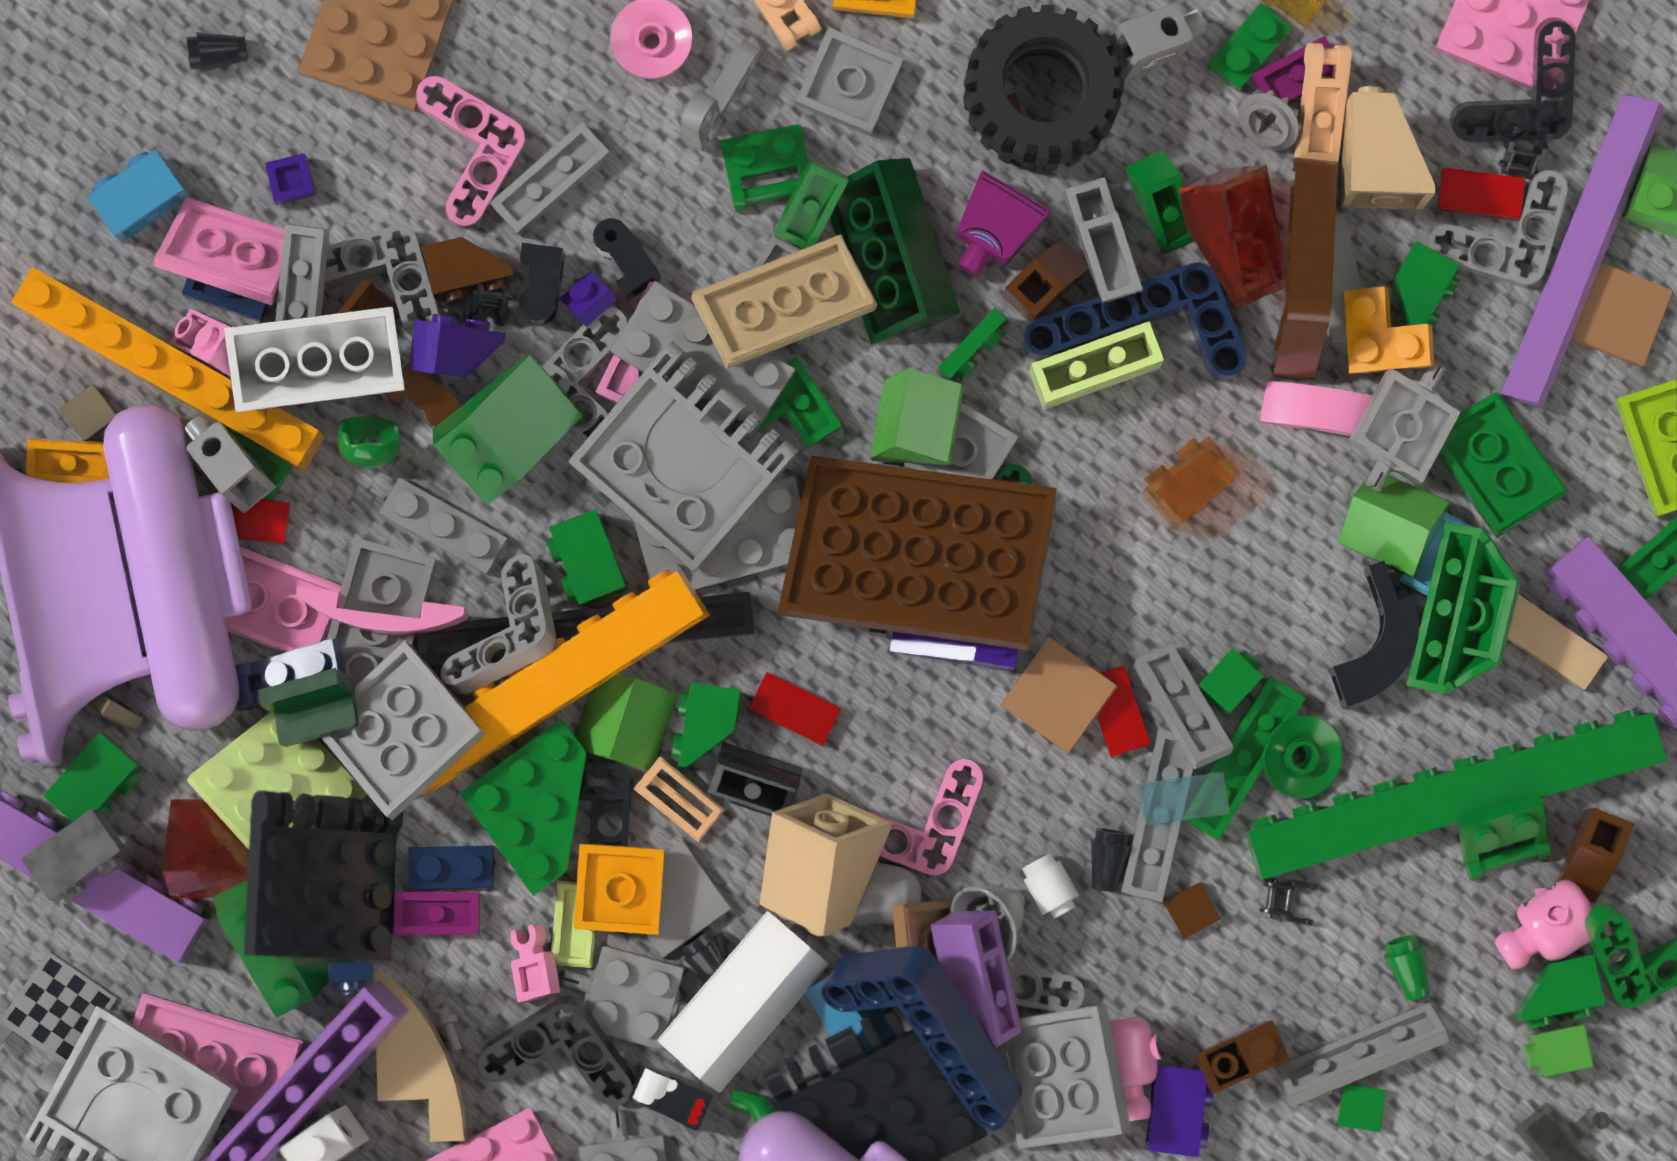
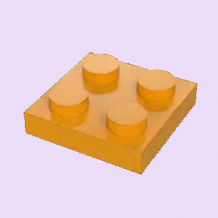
M580 843L574 929L658 935L665 849Z

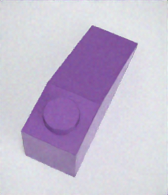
M955 911L931 924L933 944L936 948L940 965L993 1046L998 1047L1021 1033V1025L996 911Z

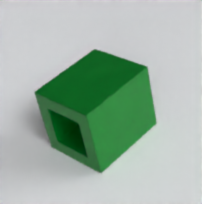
M1232 648L1197 686L1203 696L1227 716L1264 676L1257 671L1261 665L1252 655L1243 649L1238 653Z

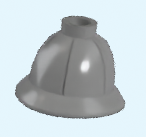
M995 885L966 887L958 892L953 899L950 914L955 911H996L1005 956L1008 962L1015 952L1018 934L1023 926L1025 898L1014 887L1005 888Z

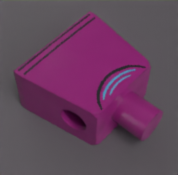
M982 170L956 232V239L968 245L957 265L974 277H979L989 259L1005 268L1045 224L1050 210Z

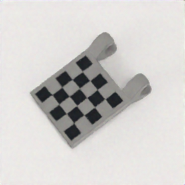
M48 952L0 1019V1052L13 1032H15L54 1060L37 1080V1085L40 1088L50 1092L96 1007L101 1006L111 1010L118 998L51 952Z

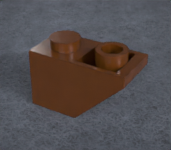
M463 237L422 246L432 293L437 301L444 300L446 305L465 302L468 293L476 290V284L483 283L484 290L502 292L504 286L509 288L508 282L517 281L511 265Z
M1061 238L1031 261L1005 287L1003 297L1031 323L1041 318L1089 270L1088 264Z
M1596 807L1585 809L1556 883L1561 880L1574 881L1588 901L1594 904L1620 862L1634 823Z
M1273 1020L1260 1022L1224 1038L1195 1054V1058L1212 1094L1290 1060Z

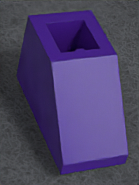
M433 314L432 322L415 320L408 370L467 378L505 341L506 333L489 331L490 322L465 319L464 327L457 326L458 317Z

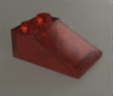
M1267 165L1226 168L1179 188L1181 209L1184 213L1186 228L1235 307L1246 306L1286 287V266Z
M171 799L162 868L169 897L214 898V896L248 880L249 850L203 799Z

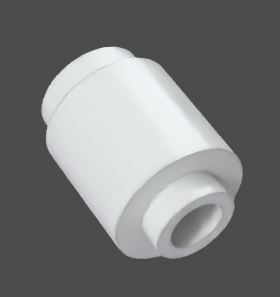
M1052 853L1022 868L1027 877L1023 881L1042 916L1050 912L1055 919L1076 907L1073 899L1078 897L1079 894L1060 860L1056 862Z

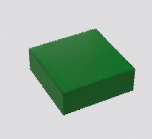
M1352 1084L1342 1086L1336 1125L1380 1132L1386 1090Z

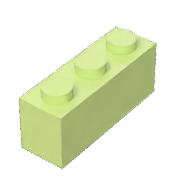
M1149 321L1031 364L1029 373L1042 408L1046 410L1160 369L1164 358Z

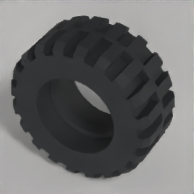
M1043 4L1040 12H1032L1030 6L1019 8L1016 16L1011 18L1008 14H1005L996 20L995 27L992 30L986 29L979 38L977 47L972 51L963 85L965 86L963 95L964 110L969 112L968 123L973 132L978 131L981 134L980 143L988 151L995 148L1000 152L998 159L1007 164L1013 159L1022 162L1020 169L1029 171L1033 170L1034 165H1041L1044 172L1055 171L1058 165L1062 163L1070 167L1079 163L1084 154L1090 156L1099 147L1103 138L1107 137L1114 124L1124 92V79L1120 77L1123 68L1119 55L1113 56L1112 48L1114 44L1109 36L1103 35L1100 37L1096 33L1099 25L1090 18L1085 23L1080 22L1076 19L1077 11L1066 8L1064 14L1054 13V5ZM1040 55L1053 57L1064 62L1074 71L1081 83V100L1076 110L1070 116L1053 122L1032 120L1019 113L1007 99L1004 89L1005 77L1013 64L1024 58Z

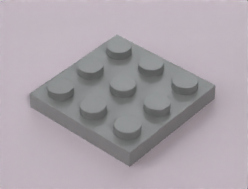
M404 641L354 687L359 725L355 728L321 738L384 815L393 820L486 733L413 646Z
M1107 1004L1019 1018L1022 1032L999 1046L1001 1058L1022 1090V1096L1012 1111L1018 1149L1132 1132Z

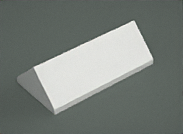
M393 307L224 328L236 413L405 390Z
M767 911L657 1041L700 1080L721 1093L806 993L807 989L811 987L828 967L829 963Z

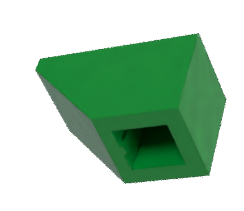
M1418 241L1410 248L1391 285L1403 326L1430 324L1433 330L1441 316L1434 312L1441 298L1449 301L1460 282V279L1454 276L1460 264Z
M690 682L689 692H681L678 716L685 717L683 734L675 733L672 758H679L678 766L680 768L689 769L720 746L722 742L736 734L742 693L740 689Z
M1594 954L1545 963L1515 1010V1022L1527 1021L1528 1028H1536L1554 1024L1552 1018L1554 1015L1568 1013L1570 1020L1595 1015L1593 1007L1605 1005Z

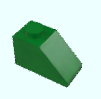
M1162 150L1125 167L1133 195L1162 255L1200 239L1181 175Z

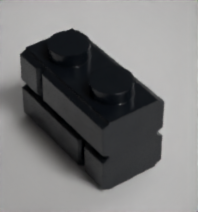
M722 742L706 795L722 801L728 799L731 804L772 817V812L793 805L800 785L802 768Z

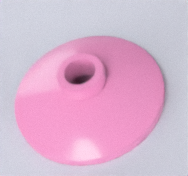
M636 0L625 6L616 16L610 32L611 49L617 62L630 74L644 79L662 78L678 70L688 58L692 47L691 26L681 9L667 0ZM649 35H656L660 39V43L655 48H648L644 44L645 38Z

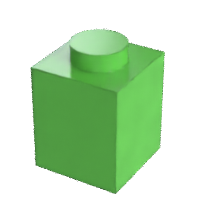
M1576 1024L1528 1034L1530 1044L1523 1046L1529 1070L1535 1069L1536 1075L1540 1077L1594 1067L1585 1025Z

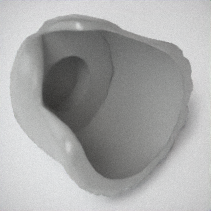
M877 861L852 920L854 925L859 927L894 925L892 906L920 903L921 886L917 877L904 868L882 864Z

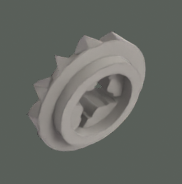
M1257 89L1242 101L1238 111V118L1244 133L1259 146L1269 150H1283L1290 147L1298 138L1299 131L1303 125L1297 120L1299 109L1290 108L1287 105L1288 97L1279 99L1276 97L1273 89L1266 93ZM1270 113L1275 114L1277 117L1273 124L1270 123L1267 127L1265 125L1267 116Z

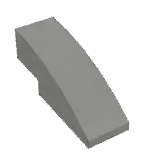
M1105 177L1065 189V198L1074 227L1102 303L1143 291L1119 214L1115 210Z

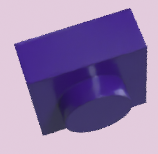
M305 153L265 163L273 200L276 205L317 196L308 158Z
M591 271L559 298L569 311L586 327L617 301L613 293Z

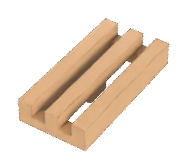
M660 756L633 788L697 842L702 839L725 810ZM663 769L713 810L708 817L660 779L657 776L658 772ZM652 782L702 823L701 826L696 830L646 789L649 783Z

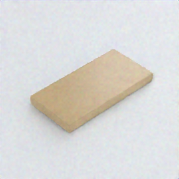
M842 235L835 236L694 291L691 296V300L726 369L872 312L877 307V303Z

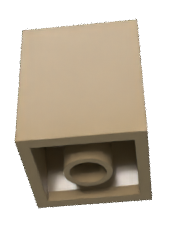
M1375 86L1359 88L1358 92H1352L1345 106L1341 137L1340 207L1423 210L1435 194V183L1395 93H1383V88Z
M828 793L772 812L759 905L775 912L776 916L781 919L791 920L806 927L809 933L817 936H828L832 932L850 926L890 832L891 823Z

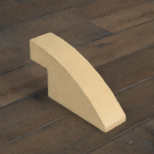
M374 972L375 983L380 981L409 1010L403 1019L376 1047L378 1101L429 1099L430 1142L467 1140L466 1112L459 1080L450 1055L435 1026L418 1002L388 972Z

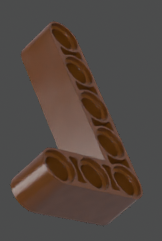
M1296 157L1293 164V171H1295L1294 185L1290 190L1285 304L1274 344L1276 360L1271 373L1276 376L1314 380L1332 308L1337 162Z

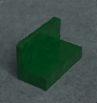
M336 668L258 690L260 706L275 715L278 743L283 747L352 729L359 725L353 679Z

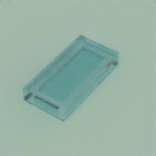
M1223 772L1139 784L1145 826L1229 814Z

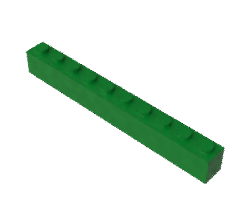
M1637 708L1614 714L1615 723L1599 727L1598 721L1594 720L1574 726L1575 735L1559 739L1557 732L1533 738L1535 747L1519 751L1517 743L1493 750L1495 758L1479 763L1477 755L1452 762L1455 770L1440 775L1437 767L1412 774L1415 782L1399 786L1397 779L1373 785L1374 794L1358 798L1357 791H1352L1332 797L1334 806L1318 810L1315 802L1292 809L1294 817L1278 822L1276 814L1252 821L1254 829L1244 833L1259 881L1451 825L1457 823V817L1535 793H1538L1540 798L1665 762L1667 758L1653 714L1651 712L1639 715Z

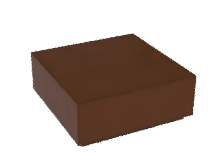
M1201 882L1163 902L1183 939L1221 919Z

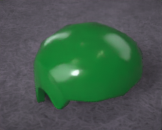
M370 416L350 417L339 422L338 448L342 456L350 463L360 468L375 469L388 465L399 454L401 435L399 434V426L396 422ZM378 437L379 442L364 443L366 438Z

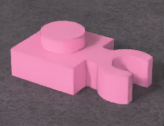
M532 924L528 926L529 941L527 940L525 930L511 931V943L519 951L520 959L510 961L518 1003H529L561 993L554 952H543V946L546 942V931L543 925Z

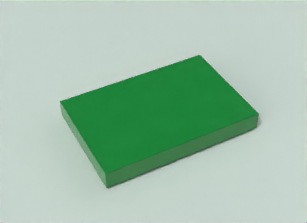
M1497 391L1459 414L1438 453L1443 464L1496 539L1566 496L1568 492Z

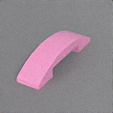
M1267 381L1260 422L1351 436L1372 395L1320 386Z
M297 586L296 595L323 615L349 627L379 634L415 635L430 633L466 621L469 614L465 607L422 602L420 618L343 609L344 595L339 591Z

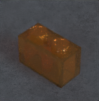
M1209 436L1201 443L1196 438H1193L1176 453L1180 458L1178 462L1169 469L1162 464L1144 479L1148 486L1144 489L1142 495L1173 531L1177 530L1241 475Z

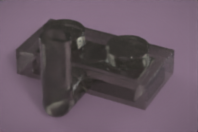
M1544 1102L1513 1130L1539 1161H1596L1580 1140L1594 1128H1606L1610 1123V1118L1605 1112L1590 1110L1568 1128L1547 1102Z

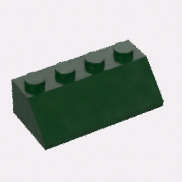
M911 159L876 160L849 175V182L830 219L835 235H842L877 303L874 311L862 315L871 345L937 325L960 314L955 293Z

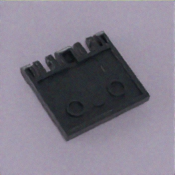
M263 790L255 792L251 802L244 955L391 960L397 833L403 826V811L391 820L384 815L371 798L369 800L366 799V802L362 805V801H359V798L356 797L344 798L342 796L314 795L312 797L310 794L301 793L298 794L296 800H293V796L288 792L277 793L275 791Z
M893 1006L883 1010L888 1025L893 1029L897 1037L884 1044L875 1023L869 1017L860 1021L861 1027L873 1048L869 1052L865 1051L852 1026L825 1039L826 1045L838 1066L834 1070H831L817 1044L809 1047V1057L821 1075L810 1082L806 1080L800 1063L793 1056L784 1060L797 1087L795 1090L790 1086L779 1064L762 1071L767 1085L783 1112H794L806 1118L859 1161L871 1145L878 1141L887 1143L908 1161H939L988 1136L986 1128L979 1125L971 1117L913 1028L906 1031Z

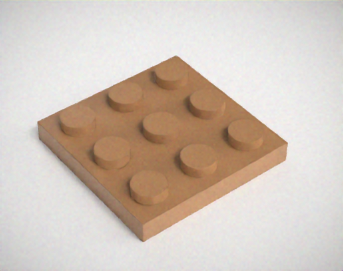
M323 0L298 73L304 77L416 112L418 107L416 102L418 85L429 75L455 0Z

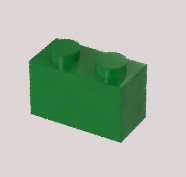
M596 509L549 527L553 538L547 539L546 543L554 563L562 561L567 577L560 580L569 602L577 600L578 605L582 609L628 591Z
M99 732L47 790L43 797L72 822L91 809L101 811L106 820H108L114 812L110 805L120 794L127 797L134 791L142 780L138 774L144 767L107 734Z

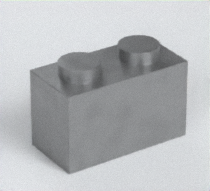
M91 809L22 857L21 860L49 901L59 902L63 899L65 903H68L87 890L84 883L98 874L100 878H104L117 870L122 865L120 858L129 852L101 811Z

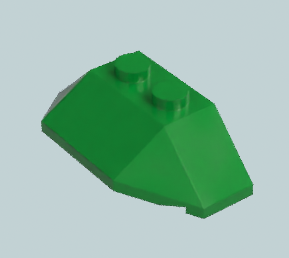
M1445 522L1406 686L1448 695L1502 664L1521 581L1486 530Z

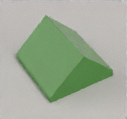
M910 367L885 379L870 459L881 462L951 465L964 386L960 383Z
M1389 475L1380 492L1370 489L1372 486L1367 487L1364 481L1353 495L1338 543L1377 562L1385 561L1386 566L1414 578L1450 506V502Z
M617 674L590 692L576 739L589 754L647 772L657 760L677 693L635 677Z

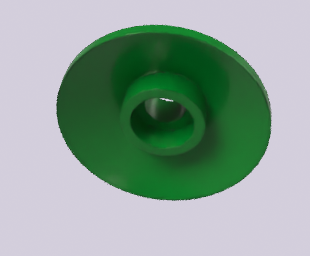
M1310 715L1294 716L1280 723L1267 739L1263 752V767L1271 785L1280 793L1297 799L1311 798L1325 791L1336 779L1342 763V746L1336 731L1324 720ZM1300 747L1302 757L1294 762L1292 760L1293 752L1296 748Z

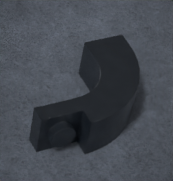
M1385 561L1369 565L1364 569L1380 619L1379 633L1374 645L1362 657L1329 669L1342 709L1364 702L1392 685L1407 667L1416 647L1419 633V613L1415 595L1398 600L1396 593L1401 592L1399 579L1393 568L1387 569Z

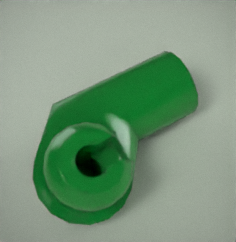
M737 1088L733 1089L729 1108L750 1113L755 1123L764 1116L778 1112L775 1104L768 1096Z

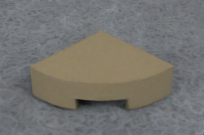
M100 694L88 703L89 707L131 731H136L143 720L136 713L103 694Z

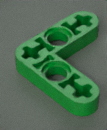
M1604 903L1596 906L1589 912L1585 920V929L1605 986L1620 1006L1624 1008L1639 1006L1677 986V937L1640 956L1630 924L1615 905ZM1607 922L1610 931L1614 934L1609 937L1604 932L1606 930L1605 924ZM1626 949L1623 959L1616 963H1609L1610 957L1614 952ZM1674 960L1673 967L1667 973L1657 974L1661 964ZM1628 976L1632 980L1628 990L1622 977Z

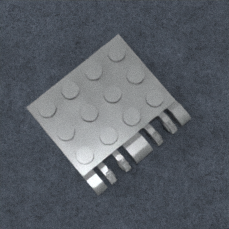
M671 341L568 462L688 568L695 572L776 477L789 465L799 451L785 440L764 464L759 460L779 439L780 434L774 429L771 432H767L752 453L744 448L740 442L754 431L761 418L755 412H752L732 436L728 434L726 430L741 415L747 405L724 386L703 410L696 405L714 387L717 379L711 374L704 377L698 383L693 393L687 398L677 388L685 379L691 376L698 363L692 357H689L669 380L665 379L664 377L685 354L683 349Z
M97 1006L25 1136L23 1148L37 1157L42 1156L43 1161H58L69 1145V1140L74 1142L75 1145L67 1157V1161H200L238 1089L109 1009Z

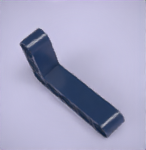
M1201 262L1191 263L1141 281L1143 288L1141 292L1102 303L1099 296L1038 318L1026 327L1022 340L1025 354L1032 360L1040 361L1149 321L1152 323L1184 311L1206 370L1212 378L1220 382L1232 381L1238 377L1247 359L1246 351L1217 275L1212 267ZM1194 275L1202 277L1207 283V290L1203 293L1190 291L1186 286V279ZM1155 289L1162 290L1168 296L1169 303L1164 307H1154L1147 300V293ZM1116 303L1125 305L1130 312L1129 319L1121 322L1115 321L1108 314V307ZM1209 313L1216 315L1221 320L1222 328L1216 332L1207 331L1201 325V316ZM1077 317L1085 318L1091 325V331L1086 335H1076L1069 328V322ZM1038 331L1046 332L1052 338L1053 344L1044 350L1037 349L1031 344L1030 336ZM1220 352L1232 354L1236 359V368L1228 371L1219 368L1215 361L1216 354Z
M907 946L843 956L821 988V996L827 1005L840 1012L898 1006L971 1117L979 1125L989 1130L1002 1129L1022 1096L1021 1087L935 956L919 946Z

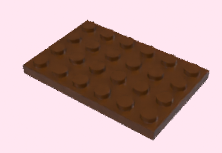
M810 456L778 611L781 616L1029 650L1058 497L1057 488Z

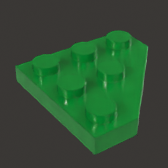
M562 718L459 793L532 896L537 895L569 870L587 752Z

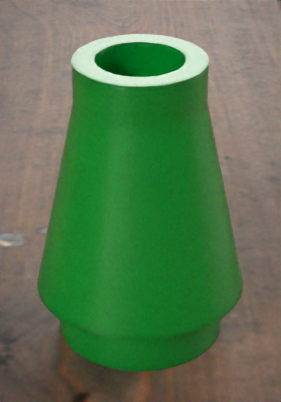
M1417 935L1401 936L1386 942L1384 946L1387 953L1383 957L1399 983L1405 999L1410 1001L1429 995L1424 944L1419 943Z

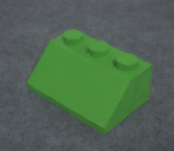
M1650 143L1623 219L1677 239V152Z

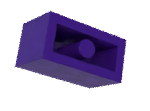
M1164 1065L1157 1066L1156 1078L1152 1082L1150 1103L1152 1112L1148 1118L1145 1149L1147 1151L1199 1157V1149L1207 1148L1209 1123L1203 1122L1204 1106L1212 1105L1214 1094L1211 1093L1201 1070Z

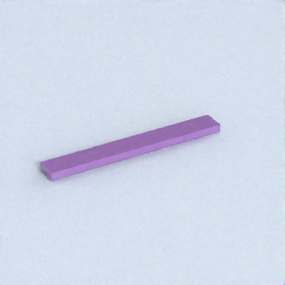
M1622 95L1501 392L1505 398L1543 408L1663 113L1664 107L1660 102Z

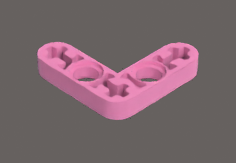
M430 76L423 79L418 85L416 102L419 108L425 114L479 145L446 204V215L449 221L457 227L468 228L475 225L481 219L520 153L525 141V134L521 125L515 120L439 76ZM436 86L443 89L441 96L451 103L454 95L461 98L454 106L451 118L443 115L448 110L446 105L441 102H435L433 106H430L426 103L428 96L423 92L426 88L434 90ZM466 106L476 107L482 114L481 124L475 128L464 127L458 119L461 109ZM490 116L497 120L492 128L502 133L507 128L514 131L513 139L517 141L515 146L508 144L504 149L498 146L499 138L491 132L488 133L487 139L479 136L486 129ZM482 162L492 164L497 171L496 180L489 185L478 183L473 176L474 168ZM467 182L475 191L487 193L488 195L485 200H482L477 195L471 206L476 214L473 217L465 215L463 219H460L456 216L458 209L453 203L455 201L460 203L465 201L470 190L462 187Z
M967 759L957 760L949 766L924 832L869 812L890 822V831L899 830L907 837V847L902 853L890 854L883 846L879 857L931 876L942 875L948 871L953 863L982 786L983 775L980 767L975 762ZM964 766L972 769L970 776L976 779L975 785H967L962 794V797L970 798L967 807L956 799L943 798L946 789L954 794L957 780L952 778V773L954 771L961 772ZM948 805L956 807L962 817L959 826L952 830L942 828L937 821L938 811ZM930 829H934L942 836L955 837L953 846L944 842L941 855L947 857L944 865L938 863L934 869L927 867L928 859L922 857L924 849L932 850L937 838L928 837Z

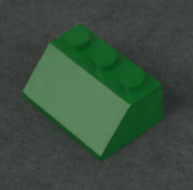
M246 880L214 896L218 921L274 1016L277 1018L315 999L329 982V963H344L347 959L244 955L247 900Z

